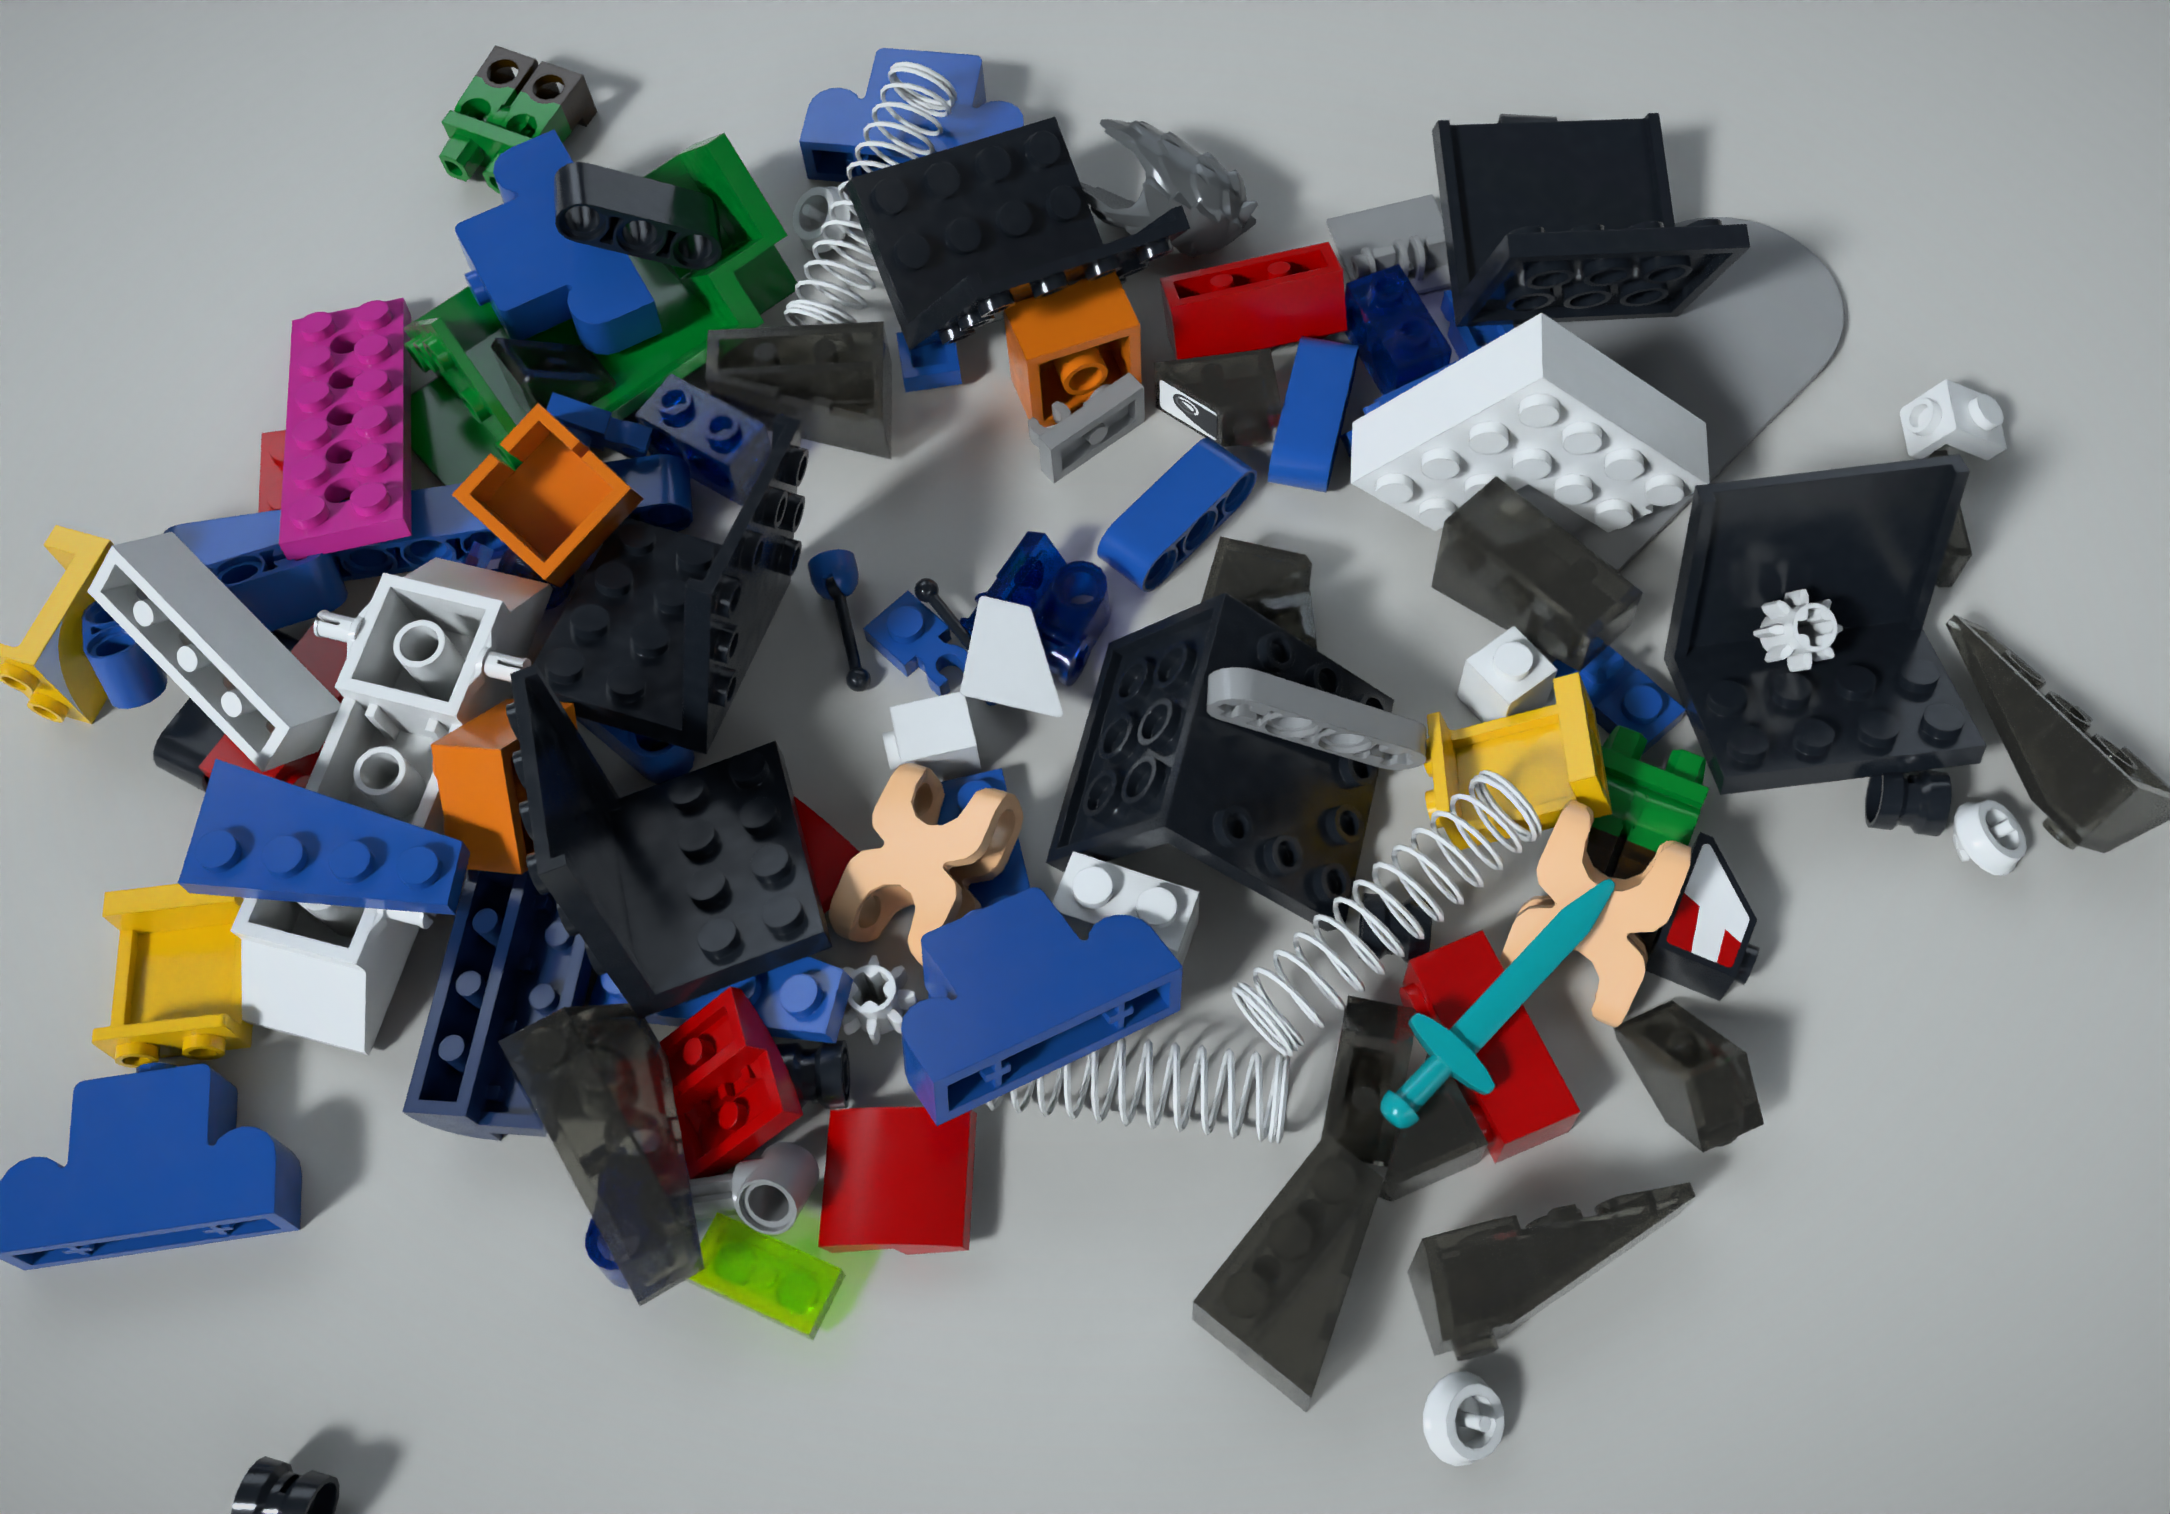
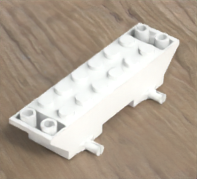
M435 557L404 577L383 573L371 602L356 618L321 610L317 614L321 621L316 619L314 621L315 635L347 643V659L335 684V688L344 698L305 789L445 835L439 787L433 772L431 744L505 699H510L513 692L510 673L531 666L530 659L526 657L553 591L551 585ZM244 898L230 932L241 939L242 1020L256 1026L370 1055L419 928L428 929L432 925L433 920L427 915L435 917L436 914Z

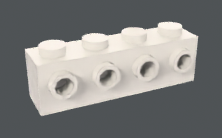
M173 532L111 546L87 592L262 772L319 751L328 736L341 703Z

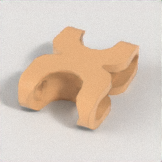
M915 763L900 765L891 775L872 813L873 828L884 840V845L881 848L863 850L849 861L829 909V919L834 931L838 936L852 941L870 942L881 935L896 912L910 905H915L914 917L907 942L910 952L923 966L922 936L962 918L972 910L981 908L979 901L968 890L971 883L993 880L1004 870L1023 823V811L1017 797L1012 793L999 789L984 788L976 791L958 818L944 825H937L945 796L942 783L928 767Z
M1571 799L1565 804L1536 869L1538 883L1548 895L1534 896L1522 905L1511 927L1499 961L1503 969L1506 970L1565 906L1602 881L1611 879L1615 883L1614 891L1590 932L1573 950L1580 952L1592 961L1599 976L1598 989L1591 1008L1592 1016L1597 1021L1615 1028L1623 1022L1646 971L1648 961L1647 945L1637 932H1654L1669 920L1690 867L1691 847L1674 840L1666 841L1659 845L1654 858L1643 873L1628 879L1607 877L1593 866L1587 853L1589 832L1594 822L1593 811L1589 806Z

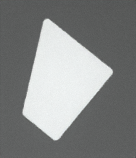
M981 596L978 601L961 683V695L1054 717H1061L1063 715L1062 707L1031 608Z

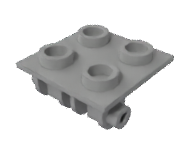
M1433 194L1327 219V226L1361 308L1451 287L1443 218Z

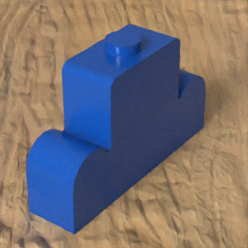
M881 48L875 55L865 97L860 99L857 94L844 88H829L819 92L812 98L808 106L799 143L808 179L835 182L849 181L846 167L850 163L858 161L855 156V148L860 143L866 142L863 129L869 123L874 122L872 109L877 104L883 103L880 98V90L885 85L891 84L888 72L890 67L898 62L918 63L934 70L947 79L957 93V101H955V105L951 108L950 115L945 117L933 116L941 124L943 133L937 136L922 134L932 142L935 150L933 153L1024 126L1023 114L1018 107L1009 102L990 101L986 103L982 59L977 55ZM896 72L897 77L903 83L922 86L935 92L945 101L950 100L947 93L930 80L914 73ZM890 88L885 93L887 102H901L910 105L898 95L894 88ZM914 90L915 92H917V93H919V94H921V95H923V96H926V97H928V98L934 99L933 97L928 96V95H926V94H924V93H922V92H920V91ZM885 107L878 110V121H888L904 125L895 119ZM891 107L898 115L920 128L929 131L938 130L934 123L913 111ZM934 110V111H937V112H945L946 110H939V111H938V110ZM877 126L869 130L871 141H884L897 145L888 139ZM883 126L894 137L912 147L921 150L930 149L925 142L912 134L896 128ZM864 146L860 150L862 160L877 161L890 165L881 159L869 146ZM876 146L883 154L898 163L913 160L898 151ZM912 152L913 154H915V155L918 156V157L926 156V155H920V154H917V153ZM861 165L855 166L852 169V177L867 174ZM868 166L872 171H877L881 169L874 166Z
M551 130L501 153L495 161L493 173L504 204L466 219L455 226L456 235L471 271L464 274V277L478 305L482 306L490 303L506 334L513 342H520L569 319H573L579 340L587 350L603 355L617 353L662 333L656 304L627 254L577 243L566 239L558 232L555 225L554 177L559 168L574 162L556 131Z
M1037 887L1028 888L985 908L972 910L962 918L922 936L924 986L932 998L920 1000L911 1006L902 1018L901 1035L905 1075L909 1085L936 1126H939L1180 1011L1183 966L1155 931L1142 919L1131 915H1113L1103 918L1093 925L1088 933V939L1081 940L1043 890Z
M147 1063L138 1066L136 1073L84 1080L79 1082L73 1090L68 1162L66 1166H62L47 1157H31L19 1161L11 1167L0 1181V1260L26 1271L298 1231L301 1228L302 1171L300 1161L293 1151L267 1132L250 1126L236 1128L238 1090L235 1085L206 1064L178 1067L170 1063Z

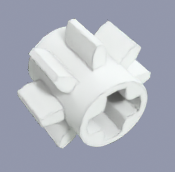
M1800 589L1785 593L1784 601L1776 600L1764 603L1761 607L1766 617L1762 621L1760 628L1753 631V635L1760 638L1763 648L1767 651L1764 660L1769 663L1787 658L1789 671L1798 672L1811 669L1812 660L1832 659L1835 654L1830 646L1834 642L1837 633L1843 631V626L1837 624L1836 618L1830 610L1832 601L1825 599L1809 603V595L1806 589Z
M877 955L871 956L869 965L862 966L856 970L845 966L843 970L853 979L845 1009L848 1012L844 1015L841 1024L844 1032L850 1035L861 1028L869 1034L873 1045H878L881 1035L893 1029L901 1033L903 1009L908 1010L918 1002L914 991L909 989L900 990L906 985L908 980L905 967L900 965L889 972L880 966ZM870 995L878 1000L886 997V1001L879 1006L871 1000L863 1002Z

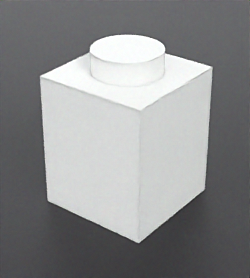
M1513 626L1466 659L1457 697L1482 723L1542 708L1546 705L1553 685V679L1558 669Z
M960 692L889 707L894 731L885 732L882 735L890 770L897 769L905 763H915L930 768L940 782L982 773L966 697L961 695Z

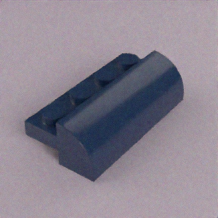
M479 870L467 871L402 1111L412 1119L425 1125L459 1135L497 1141L502 1140L503 1134L553 1137L593 967L588 958L585 942L581 935L570 936L561 922L556 900L551 893L541 895L537 891L528 870L522 875Z

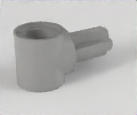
M778 1142L766 1148L760 1158L739 1162L735 1167L734 1173L687 1180L680 1188V1209L684 1216H690L694 1220L738 1215L744 1223L757 1232L768 1235L781 1234L793 1226L817 1185L819 1167L812 1154L802 1146L791 1142Z

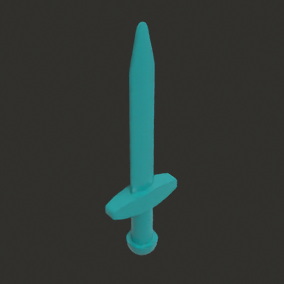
M1611 879L1602 881L1565 906L1449 1030L1421 1013H1416L1409 1019L1408 1024L1429 1057L1396 1093L1388 1090L1383 1096L1380 1111L1388 1122L1399 1129H1407L1420 1120L1416 1113L1450 1076L1482 1095H1487L1493 1091L1495 1084L1476 1054L1590 932L1614 891L1615 883Z

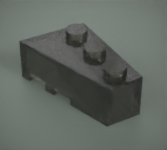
M883 321L708 330L705 379L720 420L773 432V421L777 413L802 420L801 439L891 459L892 361Z
M1497 476L1444 521L1431 585L1433 589L1505 630L1515 626L1535 647L1579 672L1631 626L1643 594L1642 591Z
M1325 1134L1194 1299L1192 1311L1193 1321L1305 1412H1307L1384 1180L1381 1175L1327 1134Z

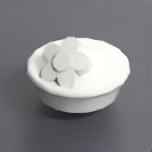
M838 187L811 188L802 195L796 204L793 212L794 231L800 237L801 243L809 251H813L812 245L817 241L825 240L821 233V225L826 221L833 220L830 215L829 206L841 200L838 194ZM843 191L844 197L850 200L849 196ZM844 204L838 205L835 208V215L838 219L852 221V212ZM836 224L829 225L826 228V234L830 239L844 241L846 233ZM828 244L820 245L817 249L818 253L830 251L832 248Z
M1991 800L1977 803L1965 802L1957 808L1954 816L1955 823L1953 824V843L1962 862L1969 861L1971 858L1981 869L1992 875L2006 876L2012 872L2016 863L2025 855L2027 849L2025 835L2013 814L2003 805Z
M1467 1371L1452 1372L1437 1381L1427 1396L1423 1411V1431L1429 1448L1441 1461L1457 1467L1471 1465L1476 1460L1484 1459L1494 1452L1501 1441L1505 1427L1504 1409L1495 1392L1481 1377Z

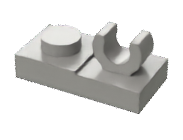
M1128 372L1114 383L1104 384L1097 388L1089 399L1083 403V407L1072 414L1064 403L1059 401L1053 403L1052 415L1057 424L1052 428L1043 427L1034 417L1029 419V437L1032 443L1039 448L1041 471L1053 483H1056L1145 422L1144 386Z

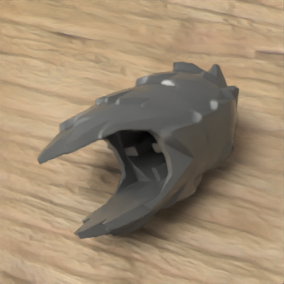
M1113 119L1101 120L1100 125L1106 129L1104 131L1106 134L1134 152L1145 170L1146 181L1143 183V190L1136 202L1127 200L1100 187L1095 188L1080 182L1086 200L1091 206V211L1098 219L1108 225L1125 228L1126 232L1133 235L1170 209L1182 205L1191 229L1171 241V244L1180 253L1193 258L1197 255L1210 254L1224 248L1256 224V219L1252 217V214L1258 203L1257 201H1247L1244 181L1237 170L1228 172L1209 152L1201 155L1172 132L1164 133L1144 121L1139 122L1135 120L1130 123Z

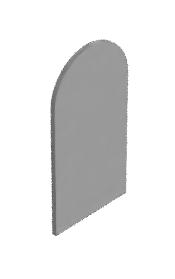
M1729 217L1697 218L1675 224V227H1683L1698 220L1712 218L1721 220L1722 225L1747 224L1750 248L1678 317L1557 322L1706 423L1710 483L1825 369L1836 351L1844 325L1843 302L1839 289L1828 269L1816 255L1794 238L1772 227L1753 221ZM1526 485L1506 496L1616 577L1693 500L1694 493L1673 505L1665 507L1653 505L1652 513L1631 522L1630 525L1624 528L1616 529L1609 533L1530 485Z

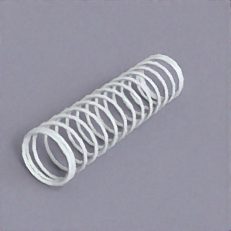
M906 61L893 64L888 72L891 84L885 85L880 90V98L883 103L877 104L872 109L874 122L869 123L863 129L866 142L860 143L855 148V156L858 161L852 162L846 167L849 180L853 178L852 169L855 166L861 165L867 173L873 171L868 166L883 169L890 167V165L900 164L883 154L876 146L898 151L911 159L919 158L912 152L920 155H929L935 152L932 142L922 134L937 136L943 133L941 124L933 116L945 117L951 114V108L955 105V101H957V93L952 84L939 73L918 63ZM896 72L914 73L930 80L944 90L950 100L945 101L935 92L922 86L903 83L897 77ZM890 88H894L898 95L910 105L901 102H887L885 93ZM914 90L920 91V92H922V93H924V94H926V95H928V96L933 97L934 99H931V98H928V97H926V96H923V95H921V94L915 92ZM885 107L895 119L904 125L888 121H878V110ZM891 107L913 111L934 123L938 130L929 131L920 128L898 115ZM934 110H938V111H939V110H946V111H945V112H937V111H934ZM877 126L888 139L897 145L884 141H871L869 130ZM883 126L896 128L912 134L925 142L930 149L921 150L912 147L894 137ZM864 146H869L881 159L890 165L877 161L862 160L860 150ZM848 181L838 186V194L841 200L829 206L830 215L833 220L826 221L821 225V233L825 240L817 241L812 245L816 260L808 261L804 265V273L808 279L801 280L795 285V291L799 299L790 301L786 305V310L783 311L786 320L795 329L814 340L836 347H846L852 344V339H854L852 329L859 327L857 320L834 306L805 299L800 292V287L805 284H812L820 292L842 305L858 310L867 308L866 301L860 295L838 284L813 279L809 273L811 265L820 264L829 273L851 286L864 290L876 288L874 280L867 274L844 263L821 259L818 254L817 248L820 245L828 244L838 254L858 266L878 271L877 265L860 261L840 249L837 245L853 249L874 260L872 252L849 242L830 239L826 234V228L829 225L836 224L854 240L869 247L866 239L856 235L844 226L847 225L863 230L860 223L841 220L835 215V208L838 205L844 204L857 216L852 206V201L846 199L843 195V189ZM830 266L856 274L870 285L853 281ZM822 286L845 293L862 305L844 300ZM823 309L829 310L833 313H836L844 317L845 319L849 320L852 324L845 323L835 315ZM794 313L818 319L835 328L844 337L821 331L805 323Z
M1490 770L1480 771L1479 775L1474 776L1470 780V795L1458 793L1451 796V813L1440 810L1432 813L1430 820L1432 830L1426 828L1413 829L1411 835L1412 847L1405 845L1393 847L1391 857L1393 865L1384 862L1373 864L1372 877L1374 883L1362 879L1353 882L1352 888L1354 900L1345 897L1334 898L1333 913L1335 919L1323 914L1314 916L1313 929L1316 937L1305 932L1294 933L1293 946L1296 955L1285 950H1275L1273 963L1277 974L1266 968L1257 967L1253 969V981L1257 991L1246 983H1237V987H1232V997L1237 1006L1255 1029L1277 1051L1286 1056H1293V1051H1298V1045L1304 1046L1305 1041L1295 1027L1275 1008L1261 985L1258 974H1264L1290 993L1301 1010L1316 1026L1325 1028V1022L1319 1013L1289 982L1281 967L1278 956H1284L1299 965L1308 973L1323 995L1337 1009L1345 1010V1004L1338 993L1309 965L1301 950L1298 939L1304 938L1319 947L1355 990L1365 992L1364 983L1359 976L1327 945L1320 931L1318 921H1326L1339 929L1363 961L1377 974L1385 975L1384 965L1355 933L1347 928L1340 915L1338 904L1345 903L1359 911L1380 941L1396 956L1405 957V950L1395 935L1365 908L1360 899L1358 886L1363 885L1377 892L1390 912L1411 935L1417 939H1425L1424 930L1414 916L1396 898L1384 890L1378 877V869H1388L1398 875L1408 893L1427 915L1435 921L1444 922V913L1437 902L1417 881L1402 871L1397 853L1399 851H1406L1417 857L1420 865L1436 887L1453 903L1464 905V895L1455 882L1435 862L1421 853L1416 839L1417 835L1423 833L1434 838L1447 860L1467 882L1475 887H1484L1483 877L1472 861L1458 847L1439 834L1436 819L1443 816L1453 820L1458 831L1475 854L1494 870H1503V860L1497 850L1476 828L1458 817L1455 803L1460 799L1471 802L1478 816L1493 836L1513 853H1522L1521 840L1524 842L1536 841L1537 837H1541L1542 825L1532 805L1512 783L1498 773ZM1485 783L1500 790L1515 805L1529 825L1530 831L1520 826L1503 811L1492 797ZM1483 810L1505 829L1516 846L1512 845L1498 832ZM1467 831L1474 835L1485 846V848L1495 859L1496 863L1493 862L1488 856H1486L1480 850V848L1471 839ZM1448 849H1450L1469 868V870L1473 873L1476 879H1474L1461 867V865L1456 861V859L1452 856ZM1431 868L1447 883L1455 895L1442 884ZM1417 892L1429 903L1434 911L1421 899Z
M1125 1038L1117 1042L1110 1082L1101 1114L1098 1098L1099 1050L1088 1054L1084 1078L1074 1111L1071 1100V1063L1058 1069L1053 1094L1047 1109L1044 1099V1076L1037 1079L1039 1109L1043 1116L1047 1117L1056 1106L1064 1078L1066 1112L1069 1118L1073 1120L1079 1116L1082 1110L1091 1077L1093 1115L1099 1124L1105 1120L1109 1112L1119 1072V1111L1121 1121L1126 1127L1133 1121L1146 1071L1147 1121L1153 1130L1161 1121L1173 1071L1174 1122L1176 1129L1180 1133L1186 1128L1190 1117L1201 1067V1121L1203 1132L1207 1136L1213 1131L1228 1068L1229 1131L1232 1138L1235 1139L1240 1135L1254 1069H1256L1257 1137L1262 1142L1267 1138L1268 1134L1270 1143L1276 1141L1279 1144L1283 1139L1290 1057L1286 1055L1283 1057L1281 1054L1276 1056L1275 1070L1264 1122L1262 1058L1257 1051L1250 1058L1237 1120L1235 1111L1234 1052L1230 1048L1225 1051L1209 1122L1207 1049L1203 1045L1198 1048L1182 1120L1180 1107V1046L1176 1042L1172 1044L1155 1118L1153 1113V1043L1150 1039L1145 1041L1128 1116L1125 1094ZM1036 1080L1028 1083L1020 1107L1017 1089L1010 1091L1012 1106L1018 1114L1027 1108ZM1004 1095L996 1098L994 1103H992V1100L986 1103L991 1111L1000 1106Z

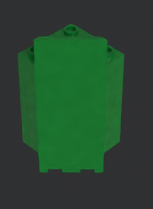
M725 133L692 144L643 176L644 178L704 193L716 202L719 211L722 253L717 263L709 268L691 270L628 255L655 301L662 333L617 353L609 355L595 354L581 344L573 319H569L525 340L513 342L506 334L490 303L479 306L469 286L403 328L411 339L404 345L412 359L424 373L432 370L437 376L411 394V450L443 486L463 483L490 453L515 471L523 462L508 453L500 443L537 403L547 409L552 392L610 411L613 418L623 420L764 323L760 316L761 314L795 292V285L798 282L774 245L788 235Z

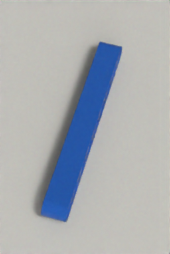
M659 454L604 462L644 498L628 515V518L676 532L690 526L693 521L690 470L685 460L678 456ZM462 483L411 490L412 536L332 553L343 582L382 576L383 573L398 574L412 572L435 557L466 564L518 555L452 496L453 492ZM281 509L171 526L164 533L173 532L204 565H209L278 544Z

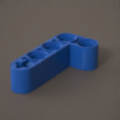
M278 543L205 565L269 631L318 617L317 614L321 610L332 612L340 607L348 597V591L332 553H320L307 556L304 559L287 560ZM97 601L90 604L82 615L83 651L112 706L119 709H131L152 702L165 691L168 683L167 673Z

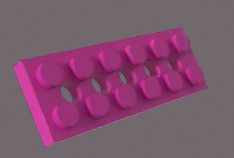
M404 298L389 301L374 300L355 308L330 313L315 312L304 318L292 320L279 545L287 560H299L320 553L328 554L412 536L411 356L404 345L411 339L403 329L411 323V314ZM351 458L350 461L342 463L343 461ZM350 497V500L339 503L343 499Z

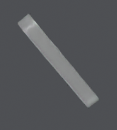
M1241 667L1222 668L1213 671L1208 676L1207 713L1216 719L1379 768L1391 770L1411 769L1421 766L1426 761V727L1416 720L1254 669Z

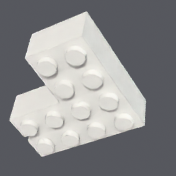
M1540 313L1352 422L1351 484L1434 531L1450 526L1455 521L1482 507L1495 503L1502 497L1526 485H1530L1609 533L1616 529L1624 528L1630 525L1631 522L1652 513L1653 505L1662 507L1673 505L1694 493L1696 485L1710 484L1706 423L1545 314Z

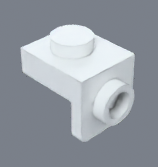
M1948 379L1943 380L1905 405L1900 411L1907 452L1910 457L1915 459H1923L1945 444L1987 461L2007 449L2002 428L2003 412L1996 399Z

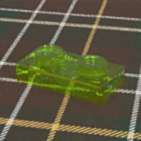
M719 1212L716 1213L683 1275L689 1283L812 1341L846 1276L841 1268L774 1237L757 1232L748 1225Z

